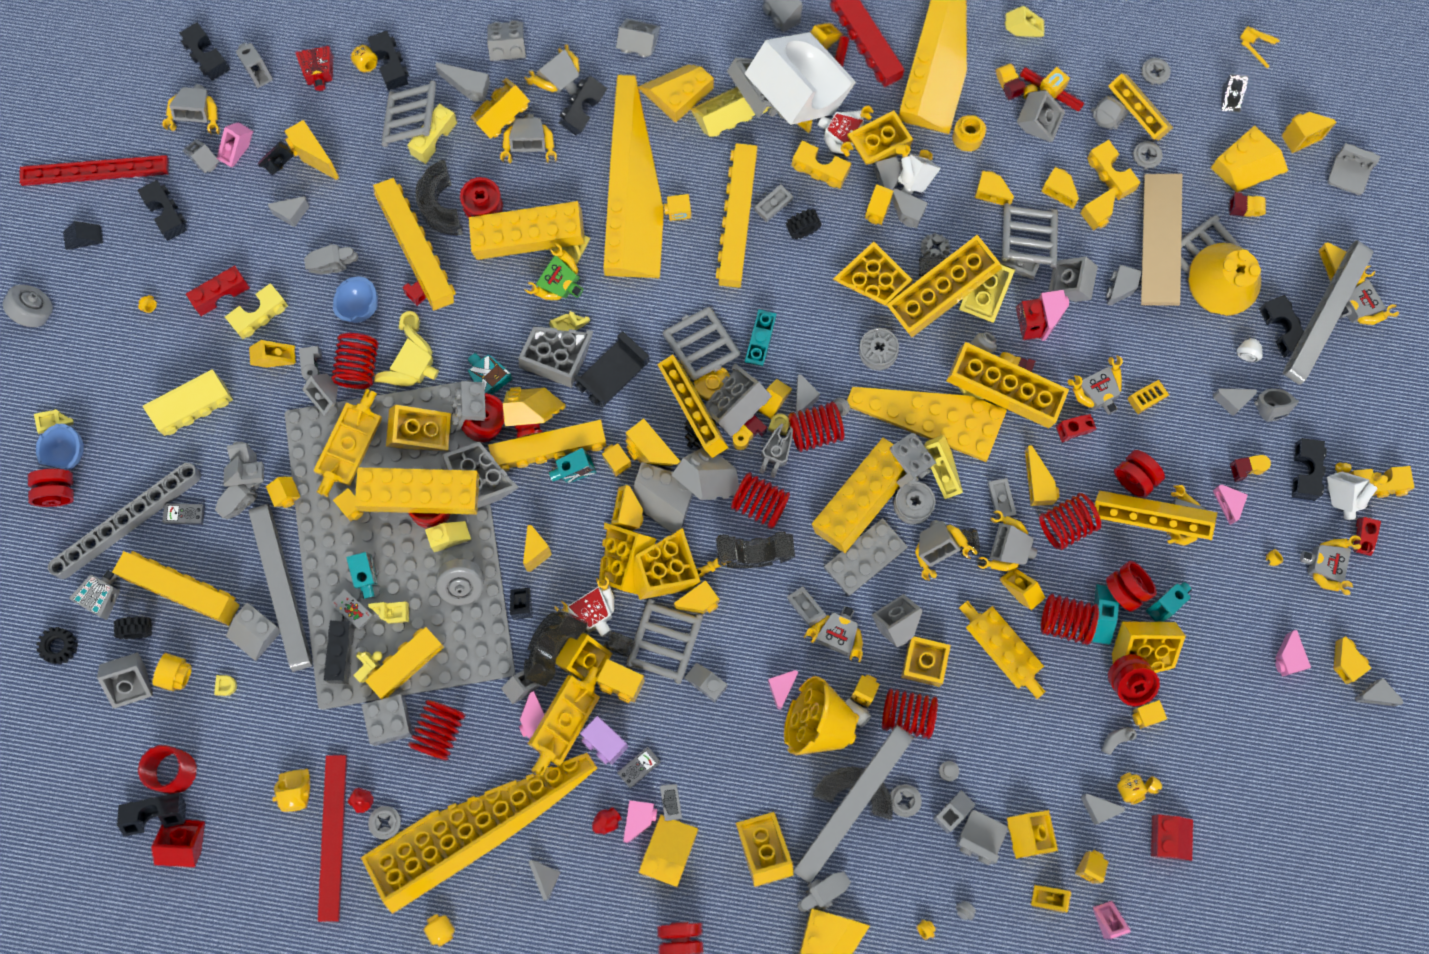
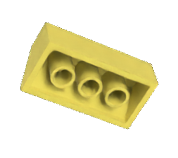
M737 87L691 108V112L702 131L709 137L718 136L721 131L732 129L742 121L751 120L752 116L755 115ZM766 107L763 113L767 112L771 107Z
M212 369L143 405V408L158 431L166 436L174 434L177 429L183 426L191 425L194 423V420L200 417L210 415L217 408L227 406L233 399L223 380Z

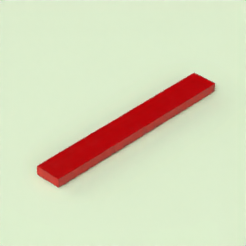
M167 155L20 166V184L28 186L168 175L169 158Z
M326 755L317 922L340 921L347 773L346 755Z

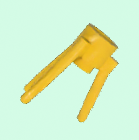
M1247 26L1240 37L1243 40L1242 45L1247 47L1266 68H1269L1266 61L1255 51L1250 43L1254 44L1260 38L1266 42L1276 44V42H1280V39Z

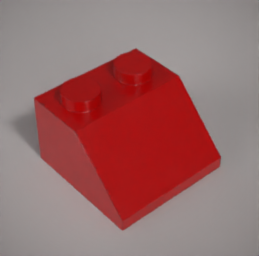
M1153 815L1151 857L1193 861V819L1171 815Z
M185 820V824L164 828L162 824L151 846L154 865L195 868L202 851L205 821Z

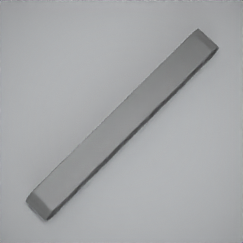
M1359 240L1352 243L1283 370V375L1298 385L1302 384L1309 376L1374 253L1372 249Z
M191 463L180 465L52 559L48 564L49 573L60 579H66L161 510L164 507V503L169 504L195 485L201 478L200 471ZM193 470L192 475L186 477L187 472ZM177 482L176 487L170 489L171 484ZM161 493V497L154 501L155 496ZM145 505L144 510L138 513L139 508ZM129 517L128 522L122 524L124 518ZM112 529L111 535L106 536L107 531ZM96 541V545L90 548V544ZM77 553H80L79 558L77 560H74V556ZM63 565V569L58 573V567Z
M269 504L249 509V516L289 666L292 672L311 667L313 662L271 507Z
M898 725L895 726L794 868L793 872L809 884L813 881L914 738L912 735Z

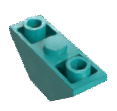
M758 309L745 358L746 363L763 367L772 338L776 313Z
M1096 584L1094 605L1097 604L1099 607V618L1091 642L1110 645L1117 624L1119 603L1111 594L1108 586Z

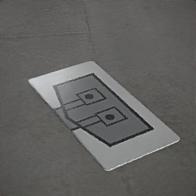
M677 784L660 786L665 821L682 819Z

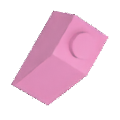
M239 122L226 126L217 159L230 167H234L249 147L253 131Z
M1294 630L1286 634L1275 657L1276 668L1282 677L1311 668L1298 631Z
M534 691L529 694L520 718L522 725L519 726L523 737L527 736L529 739H531L545 715Z
M629 801L624 843L631 842L649 828L652 821H656L657 809H654V804Z

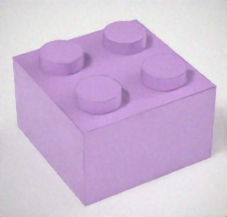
M598 716L580 733L583 737L581 740L583 744L591 751L594 748L597 751V757L605 765L608 762L613 765L628 749L627 743Z

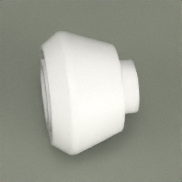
M1250 338L1237 348V354L1245 361L1257 362L1263 357L1262 345L1258 340Z

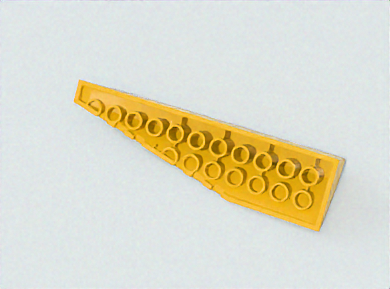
M966 0L930 1L898 115L902 122L950 134L967 72Z
M617 75L604 274L605 276L660 278L664 215L662 198L636 76Z
M584 753L566 760L561 766L548 767L543 776L532 773L527 775L526 779L518 782L514 780L488 790L484 795L470 797L466 802L459 805L455 803L449 805L446 810L431 812L363 855L361 859L384 905L392 914L535 820L597 769L589 754Z

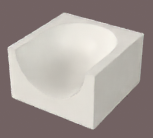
M810 32L765 40L745 72L750 81L790 125L833 115L856 83Z

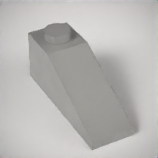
M436 62L435 67L439 76L470 100L485 102L490 86L488 74Z

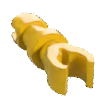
M723 554L712 562L708 561L707 565L696 569L697 573L700 572L698 574L699 578L705 576L710 571L714 572L716 568L729 563V559L726 554Z

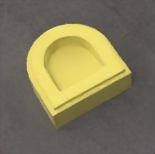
M413 311L404 312L400 317L399 329L404 330L403 327L409 323L412 329L418 332L420 324L418 315Z
M776 414L771 419L768 431L774 432L779 425L784 424L780 434L786 436L790 425L789 418L784 414Z
M216 675L214 695H232L237 688L236 680L228 675Z

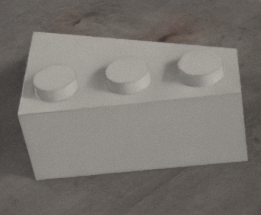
M533 327L518 358L519 368L572 388L575 381L574 377L578 375L586 358L593 331L576 332V330L572 329L562 331L556 328Z
M736 363L732 366L733 372L729 377L725 376L722 382L724 384L722 388L715 391L705 405L712 419L731 437L772 397L759 381Z
M480 442L443 454L446 470H474L478 472V508L497 502L519 488Z
M703 447L684 457L672 473L675 479L700 500H712L718 496L728 499L729 496L734 497L739 488L736 468L719 454L712 458Z
M641 462L635 479L633 493L643 508V513L674 534L683 527L694 494L672 476L673 472Z

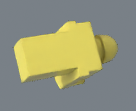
M366 651L356 654L364 664L353 675L360 683L365 682L368 678L367 675L372 670H378L381 667L378 663L382 659L380 651L374 652L373 655Z

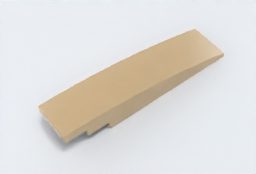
M1145 174L1141 305L1180 306L1182 174Z

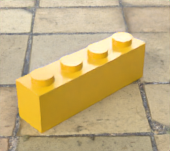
M1121 73L1108 85L1154 140H1160L1173 129L1172 125L1127 74Z
M427 627L417 630L413 634V639L401 644L395 655L388 656L378 670L374 669L367 675L368 678L365 682L380 699L388 698L444 648Z

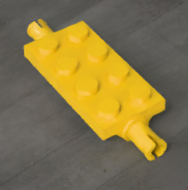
M365 389V393L357 405L346 402L313 470L324 477L316 491L318 494L328 497L334 482H340L347 486L351 485L382 420L380 415L374 414L370 409L377 396V393L374 391L369 392V389Z
M969 601L962 604L958 609L970 621L966 629L1017 688L1026 686L1036 700L1042 696L1046 690L1035 680V674L1044 665L993 606L983 614H979Z
M591 666L584 681H579L572 675L567 676L529 740L528 744L540 754L537 762L531 769L537 775L543 776L550 762L561 766L600 697L594 693V686L601 673V670Z

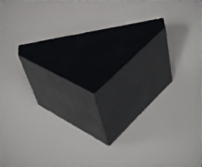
M74 221L63 232L66 250L103 243L102 228L97 224Z
M530 588L510 590V615L513 620L533 618Z

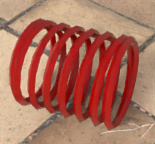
M349 332L338 335L339 343L336 344L338 349L335 351L338 356L334 358L336 363L333 364L335 369L332 371V381L337 385L352 389L370 388L373 385L374 364L377 362L375 358L379 345L378 341L371 336L361 333ZM342 338L359 339L372 345L367 346L358 342L344 341ZM340 345H346L357 349L343 348ZM358 349H368L369 351H361ZM339 352H347V353H351V354H361V355H365V356H367V357L361 358V357H357V356H353V355H343V354H341V353H339ZM343 358V359L353 360V361H362V362L367 363V364H357V363H353V362H343V361H340V360H338V359ZM338 365L361 368L366 371H357L353 369L340 368L338 367ZM338 377L350 381H366L368 383L348 384L339 382L335 378Z
M835 402L826 403V412L821 404L819 406V413L817 408L813 406V418L810 410L806 408L805 415L813 437V444L809 439L804 414L799 410L798 416L806 439V446L802 440L796 413L790 412L789 424L790 428H793L792 436L799 452H802L803 449L807 451L809 446L815 449L816 445L822 447L823 443L829 445L830 441L836 443L837 439L840 442L844 440L843 422ZM834 410H835V412H836L837 419H838V422H839L840 432H839V429H838V427H837V423H836V420H835ZM821 421L827 435V441L823 436ZM814 422L820 436V443L816 437ZM829 423L834 434V439L830 434Z
M749 472L743 478L733 498L731 510L739 511L746 494L753 485L750 496L741 512L744 515L760 487L748 518L752 517L766 491L763 502L754 518L755 521H758L765 505L773 494L766 513L761 520V525H763L779 498L767 525L768 528L773 529L788 502L790 491L786 492V494L784 488L778 491V486L772 487L771 482L765 485V479L759 481L758 476L752 478V473Z
M1083 493L1072 496L1071 500L1066 499L1065 504L1060 503L1059 507L1054 506L1053 511L1048 509L1046 514L1041 513L1039 517L1041 528L1047 539L1059 550L1066 549L1068 544L1072 545L1074 541L1078 542L1080 538H1085L1087 534L1091 535L1093 531L1100 530L1102 526L1097 508L1089 497ZM1080 496L1089 504L1096 520V526L1093 524L1088 509L1080 500ZM1068 503L1072 505L1077 517L1082 522L1083 528L1078 524V521L1074 513L1069 508ZM1062 506L1066 509L1070 519L1075 524L1077 531L1072 527L1068 517L1063 512ZM1056 510L1061 514L1062 519L1064 520L1065 524L1070 530V534L1066 531L1062 521L1056 513ZM1050 513L1054 516V518H1055V520H1056L1058 526L1060 527V529H1061L1062 532H1063L1064 537L1062 536V534H1061L1059 528L1057 527L1056 523L1052 520V518H1051V516H1050ZM1044 517L1048 519L1051 528L1059 537L1060 543L1054 538V536L1049 531L1045 523Z
M1051 593L1043 610L1040 626L1041 633L1046 634V636L1051 633L1053 637L1058 635L1060 639L1066 637L1068 641L1073 639L1075 643L1080 641L1087 646L1091 643L1097 628L1099 607L1095 604L1091 608L1090 602L1086 603L1084 607L1082 600L1078 602L1076 607L1077 602L1075 598L1071 600L1069 605L1068 597H1065L1062 602L1061 595H1058L1055 600V595ZM1092 615H1093L1092 623H1091V626H1090V629H1089V625H1090L1091 618H1092ZM1059 616L1058 628L1056 632H1054V627ZM1065 619H1066L1065 631H1064V633L1062 634V633H1061V630H1062V627H1063L1064 622H1065ZM1073 621L1072 634L1069 637V629ZM1080 624L1079 636L1076 639V632Z
M890 688L887 692L882 717V730L886 732L890 728L893 730L896 726L895 716L899 699L898 689L895 691L894 700L893 689ZM906 691L902 693L900 711L896 725L902 728L903 712L907 697ZM911 692L907 715L902 729L910 735L914 733L915 737L921 734L923 739H930L935 727L938 699L936 696L932 698L926 731H924L929 704V696H925L921 721L917 731V720L922 695L920 693L917 695L914 718L910 728V716L914 701V693Z
M426 700L425 703L433 708L423 706V710L449 721L421 713V717L446 728L418 720L417 723L440 734L416 727L414 728L416 732L437 741L413 734L411 735L413 739L434 748L414 742H408V746L422 753L447 761L451 753L445 748H454L453 744L449 741L454 742L457 740L452 734H459V730L455 727L462 726L458 720H464L466 715L449 706Z
M157 745L150 748L142 755L138 764V775L141 782L152 790L168 794L185 791L192 785L196 777L197 767L192 756L185 751L167 745ZM174 754L179 763L178 773L169 784L162 786L157 778V768L166 756Z

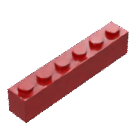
M831 0L830 7L832 11L837 13L841 25L845 26L848 30L849 38L855 41L858 52L864 55L867 66L870 69L872 68L875 73L876 80L879 83L881 82L883 87H886L902 79L905 69L861 1Z

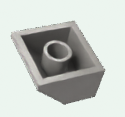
M764 0L763 10L767 15L771 16L775 27L784 33L800 23L802 2L800 0Z
M626 19L619 27L616 48L621 49L624 53L636 52L642 57L651 56L655 50L661 26Z
M1047 90L1029 92L1017 123L1026 133L1048 142H1053L1065 111Z
M1087 257L1057 260V267L1053 268L1048 292L1064 290L1065 296H1068L1070 301L1091 300L1098 266Z
M903 594L871 616L879 632L898 648L914 637L923 611Z
M246 603L233 618L226 637L257 661L281 632L278 626L252 605Z
M138 652L99 664L97 679L113 709L152 697L147 670Z

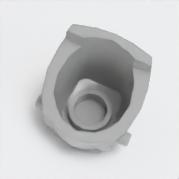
M1107 95L1098 102L1096 108H1092L1091 112L1100 127L1112 130L1119 127L1129 110L1121 101Z
M1267 389L1258 395L1257 401L1254 404L1260 416L1266 422H1273L1288 416L1293 408L1297 406L1299 399L1296 400L1290 393L1282 389Z

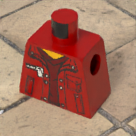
M330 46L295 52L307 84H314L316 91L325 90V82L333 80L334 57Z
M1041 300L1022 301L1016 306L1022 340L1041 338L1046 324Z

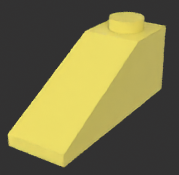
M942 435L926 441L924 446L936 461V464L930 468L944 499L963 493L952 451L945 436Z

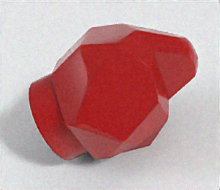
M355 788L348 799V803L350 806H353L356 813H364L371 808L374 798L370 791Z
M613 807L608 810L603 809L595 816L592 830L596 834H607L618 829V822L622 818Z

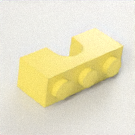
M438 104L432 114L429 136L420 135L413 137L407 145L413 157L425 164L429 161L436 151L435 145L440 135L448 136L457 124L454 112Z
M271 283L255 294L260 300V307L257 311L248 313L241 306H238L225 316L242 339L253 335L256 329L268 324L271 318L284 312L288 306Z

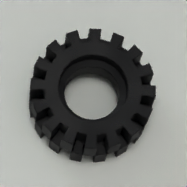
M814 209L803 210L801 213L798 212L796 216H792L786 222V227L792 239L807 237L808 234H813L822 225Z
M134 616L114 620L115 638L141 639L142 637L146 638L152 635V621L149 617Z
M51 627L48 628L49 631H43L44 636L40 635L38 638L41 641L36 643L39 648H36L37 652L40 653L39 656L52 664L60 665L62 662H69L68 658L72 659L74 657L72 653L77 652L74 648L78 646V643L75 642L77 639L73 636V633L60 627H55V629ZM55 639H62L64 642L63 649L58 653H53L50 649L51 643Z

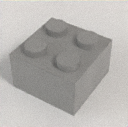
M399 694L362 704L369 743L371 745L377 746L413 735L407 704L403 695Z

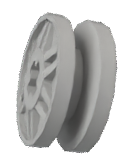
M875 328L864 334L860 341L859 356L866 367L881 371L888 369L896 361L899 343L897 337L891 331Z
M916 482L910 487L906 484L895 495L893 502L894 512L905 523L912 525L921 524L932 514L936 500L933 491L926 484ZM913 500L917 501L916 506L912 505Z

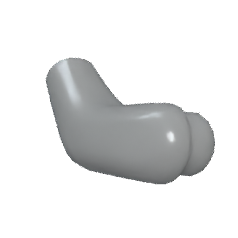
M1130 727L1112 731L1107 735L1101 751L1111 755L1119 743L1134 740L1137 737L1136 731Z

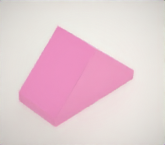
M1219 485L1213 490V493L1229 524H1234L1240 519L1248 495L1227 486Z
M794 670L768 679L777 709L781 710L798 675V671Z
M1112 901L1093 907L1104 939H1112L1130 933L1128 925Z

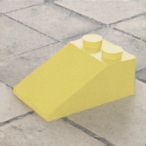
M1001 264L1002 269L963 298L959 310L994 323L1015 269Z

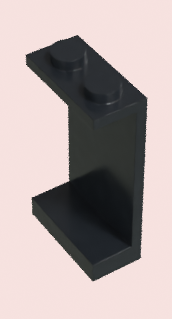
M623 331L617 335L618 341L581 377L578 375L574 377L576 388L581 393L585 391L589 395V400L594 405L598 404L602 408L650 362L649 355Z

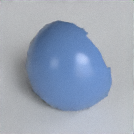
M360 276L351 277L337 287L333 298V311L343 321L350 323L363 322L375 313L378 306V293L373 283L367 278Z
M56 424L49 427L43 434H40L36 443V456L39 464L71 470L80 462L83 456L84 443L80 434L66 424Z

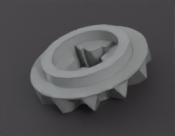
M1151 58L1142 67V76L1145 77V82L1149 81L1152 85H1161L1170 77V67L1162 59ZM1153 69H1155L1156 72L1159 71V74L1157 76L1155 73H1152Z
M1141 142L1134 149L1133 161H1136L1138 166H1142L1144 169H1153L1160 164L1163 156L1162 151L1153 142ZM1147 150L1150 156L1148 161L1146 160V156H1144Z
M934 233L927 235L922 240L921 252L930 261H941L948 256L951 246L943 234ZM933 243H934L935 245L941 244V245L939 246V250H937L936 248L931 249L932 246H933Z
M903 784L893 789L889 802L891 809L896 815L910 817L919 811L922 799L915 787ZM902 795H904L906 798L913 797L908 802L910 809H908V807H906L905 804L898 805V803H900V801L902 800Z
M379 807L369 817V830L376 838L390 839L397 834L401 827V817L391 807ZM379 817L383 819L389 818L388 823L391 829L385 826L381 828L382 822Z

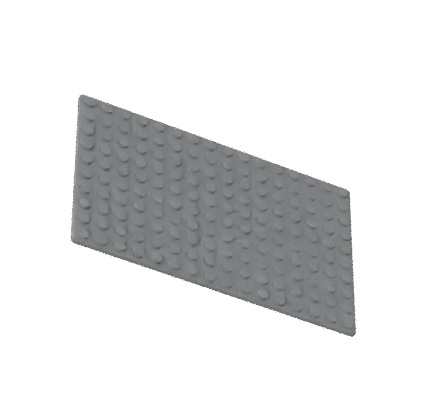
M461 382L376 396L370 409L374 414L380 415L382 420L359 467L407 469L422 465L424 469L446 470L443 454L477 443V441L467 437L462 428L460 431H456L455 425H452L453 413L455 414V408H452L451 400L452 396H455V389L459 387ZM362 398L336 402L327 416H324L316 406L287 410L285 412L291 475L300 494V498L295 501L318 708L325 710L381 700L366 682L360 683L353 676L364 665L356 654L366 651L373 655L374 652L380 651L382 659L378 663L382 666V662L388 656H393L398 652L401 644L406 641L409 642L414 638L413 634L420 628L424 629L425 627L429 629L444 648L389 697L399 694L405 696L508 678L515 675L491 504L478 508L477 514H451L446 523L465 521L471 540L435 553L430 547L425 531L426 528L418 526L412 520L409 513L363 512L364 514L361 518L350 522L333 499L348 488L356 495L357 473L350 486L334 482L328 494L329 496L325 497L316 492L324 477L313 470L346 402L357 405ZM394 405L451 413L448 451L386 447L389 409ZM364 552L372 555L378 582L377 585L373 586L375 596L363 599L361 589L354 588L346 558ZM450 560H470L482 570L484 588L480 597L474 602L467 605H453L445 602L438 595L436 590L437 572L443 564ZM366 574L362 576V581L367 579ZM345 589L374 616L361 630L354 626L353 645H350L348 650V662L351 664L349 684H333L324 681L330 620H349L330 603ZM406 601L409 603V622L389 624L370 609L368 604Z

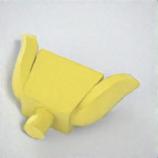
M409 323L403 327L408 339L390 367V371L377 373L374 382L408 387L415 383H422L425 376L432 380L436 379L439 370L431 367L433 364L431 347L412 329Z

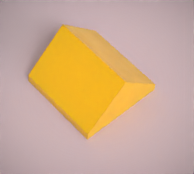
M528 525L523 565L526 571L531 572L549 558L552 553L547 543L533 526Z

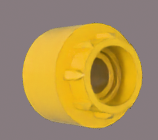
M966 115L961 117L956 122L953 131V143L962 151L970 152L978 149L986 134V126L977 116Z
M164 653L156 667L153 685L173 692L176 689H184L190 678L192 667L186 663V659Z

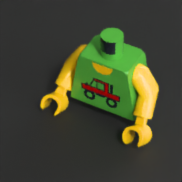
M555 243L558 250L552 251L550 248L551 253L555 256L536 284L527 282L532 285V289L530 291L524 290L529 294L534 293V295L545 300H560L562 297L566 299L570 293L579 298L584 289L576 284L580 276L578 275V267L575 260L565 250H562L559 243Z

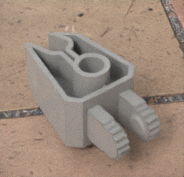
M329 245L310 252L304 258L305 269H308L310 273L319 275L338 273L347 269L346 264L357 261L358 254L350 247L340 248L338 245Z
M784 424L779 425L773 432L761 453L764 461L759 472L763 474L767 469L768 462L775 465L771 471L770 477L775 478L779 467L786 465L792 442L793 428H790L787 437L781 440L780 433Z
M263 482L228 486L218 499L215 511L227 520L239 515L255 501L258 496L255 491Z
M845 872L834 873L821 882L817 879L809 884V890L806 891L807 896L798 902V909L801 912H805L815 907L816 910L822 908L824 911L833 905L832 900L844 893L851 883Z

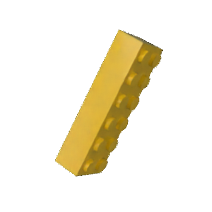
M578 201L469 217L471 252L477 260L548 250L550 248L555 249L558 248L555 243H559L561 247L585 244L582 209Z
M976 235L890 301L887 306L912 338L1000 271L1002 266L981 238Z
M967 342L959 349L946 382L1046 428H1050L1056 423L1069 389Z
M885 438L879 441L812 522V527L817 535L844 553L848 551L899 488L897 481L907 474L890 451V447L894 444Z
M358 467L355 507L358 511L477 514L479 474L474 470Z
M123 551L112 573L130 583L228 626L231 624L240 604L235 602L236 598L231 596V594L221 589L217 590L205 582H199L187 574L183 575L171 567H165L150 558L148 560L134 551H131L130 554Z

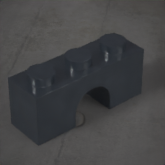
M198 22L179 32L182 37L181 44L185 50L190 49L192 53L189 55L195 64L199 62L201 66L198 68L204 77L208 75L211 81L230 70L216 48L209 52H203L212 43Z
M387 30L367 37L371 50L377 55L378 61L382 59L389 60L386 65L379 67L387 90L390 91L407 85L406 77L409 74L406 66H401L400 62L403 59L400 52L395 51L394 47H397L394 37H390Z
M588 76L585 79L582 78L579 81L577 92L573 93L568 100L570 104L559 115L561 119L558 123L575 136L583 131L590 119L584 113L582 103L586 102L592 107L600 102L608 89L592 76Z
M155 180L137 190L151 212L159 208L164 209L163 213L155 218L154 221L167 241L187 231L184 225L187 222L181 213H177L176 209H178V206L174 199H169L167 196L170 192L165 184L161 185L158 180Z
M1283 295L1265 302L1259 308V311L1267 325L1279 323L1285 328V334L1276 341L1283 358L1292 355L1304 331L1301 327L1300 319L1292 309L1291 302Z
M1301 438L1295 443L1294 461L1304 463L1308 467L1309 474H1299L1293 479L1292 498L1315 501L1323 495L1325 486L1322 484V480L1326 471V467L1323 464L1327 454V449L1324 448L1325 441Z
M330 620L324 670V681L327 683L349 684L351 664L348 662L349 646L353 645L355 626L350 621Z
M180 792L119 805L117 827L125 837L144 833L146 823L153 817H158L164 828L185 824L186 803Z

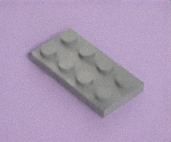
M882 518L861 535L846 553L841 552L828 562L824 569L849 597L908 547Z

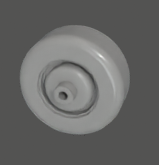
M24 284L11 287L4 297L2 304L9 318L26 327H40L44 325L53 311L52 302L44 292Z
M450 560L443 564L437 572V593L449 604H470L477 600L483 592V572L477 564L470 560Z

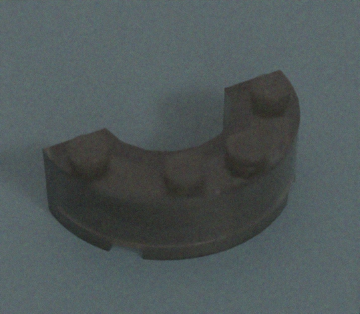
M444 159L429 166L424 171L425 173L421 179L418 180L415 191L416 202L424 221L432 229L446 235H463L457 210L447 209L438 204L440 193L452 185Z
M776 532L771 537L765 539L753 538L751 541L729 537L728 534L719 535L715 539L718 564L724 566L723 563H725L727 568L746 569L771 566L773 561L780 560V563L789 561L795 557L793 534Z
M564 610L550 613L540 623L527 649L530 651L529 659H525L524 662L525 679L546 687L548 682L555 676V663L561 646L569 638L578 640L580 635L586 631L587 622Z
M844 767L831 772L820 781L811 798L831 804L839 792L847 789L850 790L865 769ZM882 782L868 802L870 806L869 816L889 822L893 816V803L888 789Z

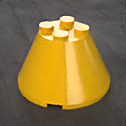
M1216 243L1207 246L1194 257L1190 265L1188 284L1192 296L1205 310L1224 316L1235 315L1248 309L1257 299L1261 289V268L1257 259L1248 250L1231 243Z
M813 676L807 679L798 689L801 693L797 700H792L786 716L784 743L789 747L787 751L794 755L839 750L845 748L848 744H853L856 738L854 732L859 715L844 702L823 678Z

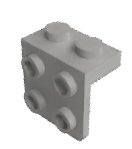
M513 20L509 23L493 22L488 25L487 43L490 61L526 58L523 22Z
M1345 143L1336 155L1328 178V184L1356 195H1362L1370 172L1379 162L1380 156L1372 151H1366L1353 144Z
M461 381L459 387L455 389V396H452L451 406L455 408V414L453 413L452 425H455L456 431H460L465 420H485L484 382Z
M915 433L909 434L890 447V451L907 473L897 481L900 488L906 484L909 487L919 480L918 476L922 479L930 473L928 469L936 464V461Z
M973 810L970 812L955 846L959 847V851L965 855L971 856L972 854L978 857V861L985 865L996 864L999 859L997 854L1008 832V827Z

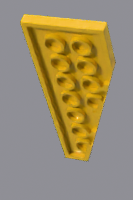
M852 387L847 399L850 408L929 440L944 435L950 448L984 462L988 460L1007 411L973 396Z

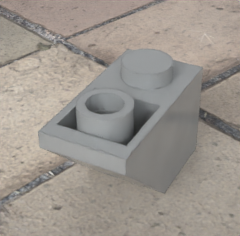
M1120 265L1117 271L1114 270L1110 281H1113L1112 287H1109L1106 293V298H1108L1107 305L1111 306L1133 295L1138 288L1142 271Z
M234 442L233 445H227L230 462L237 456H239L242 464L257 462V454L247 443Z
M960 790L939 811L933 820L946 833H950L967 816L975 804Z

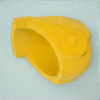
M308 769L280 773L278 775L279 780L274 786L275 796L272 800L277 801L278 807L283 812L298 811L306 808L310 792Z

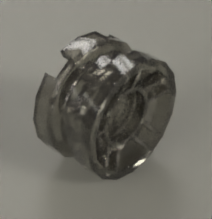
M960 529L968 541V546L975 548L978 554L980 544L977 529ZM970 550V551L968 552V553H971L972 555H976V554H974V553L972 552V550Z
M610 631L608 635L609 640L605 642L604 647L612 652L629 657L631 654L630 648L634 646L635 641L627 636Z

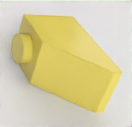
M1025 6L1006 13V30L1015 36H1044V20Z
M465 521L442 523L425 529L430 547L434 553L471 540Z

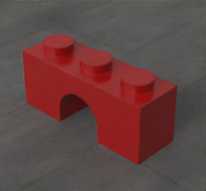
M234 265L186 293V296L198 314L203 316L217 308L215 303L220 297L228 294L236 297L250 287Z

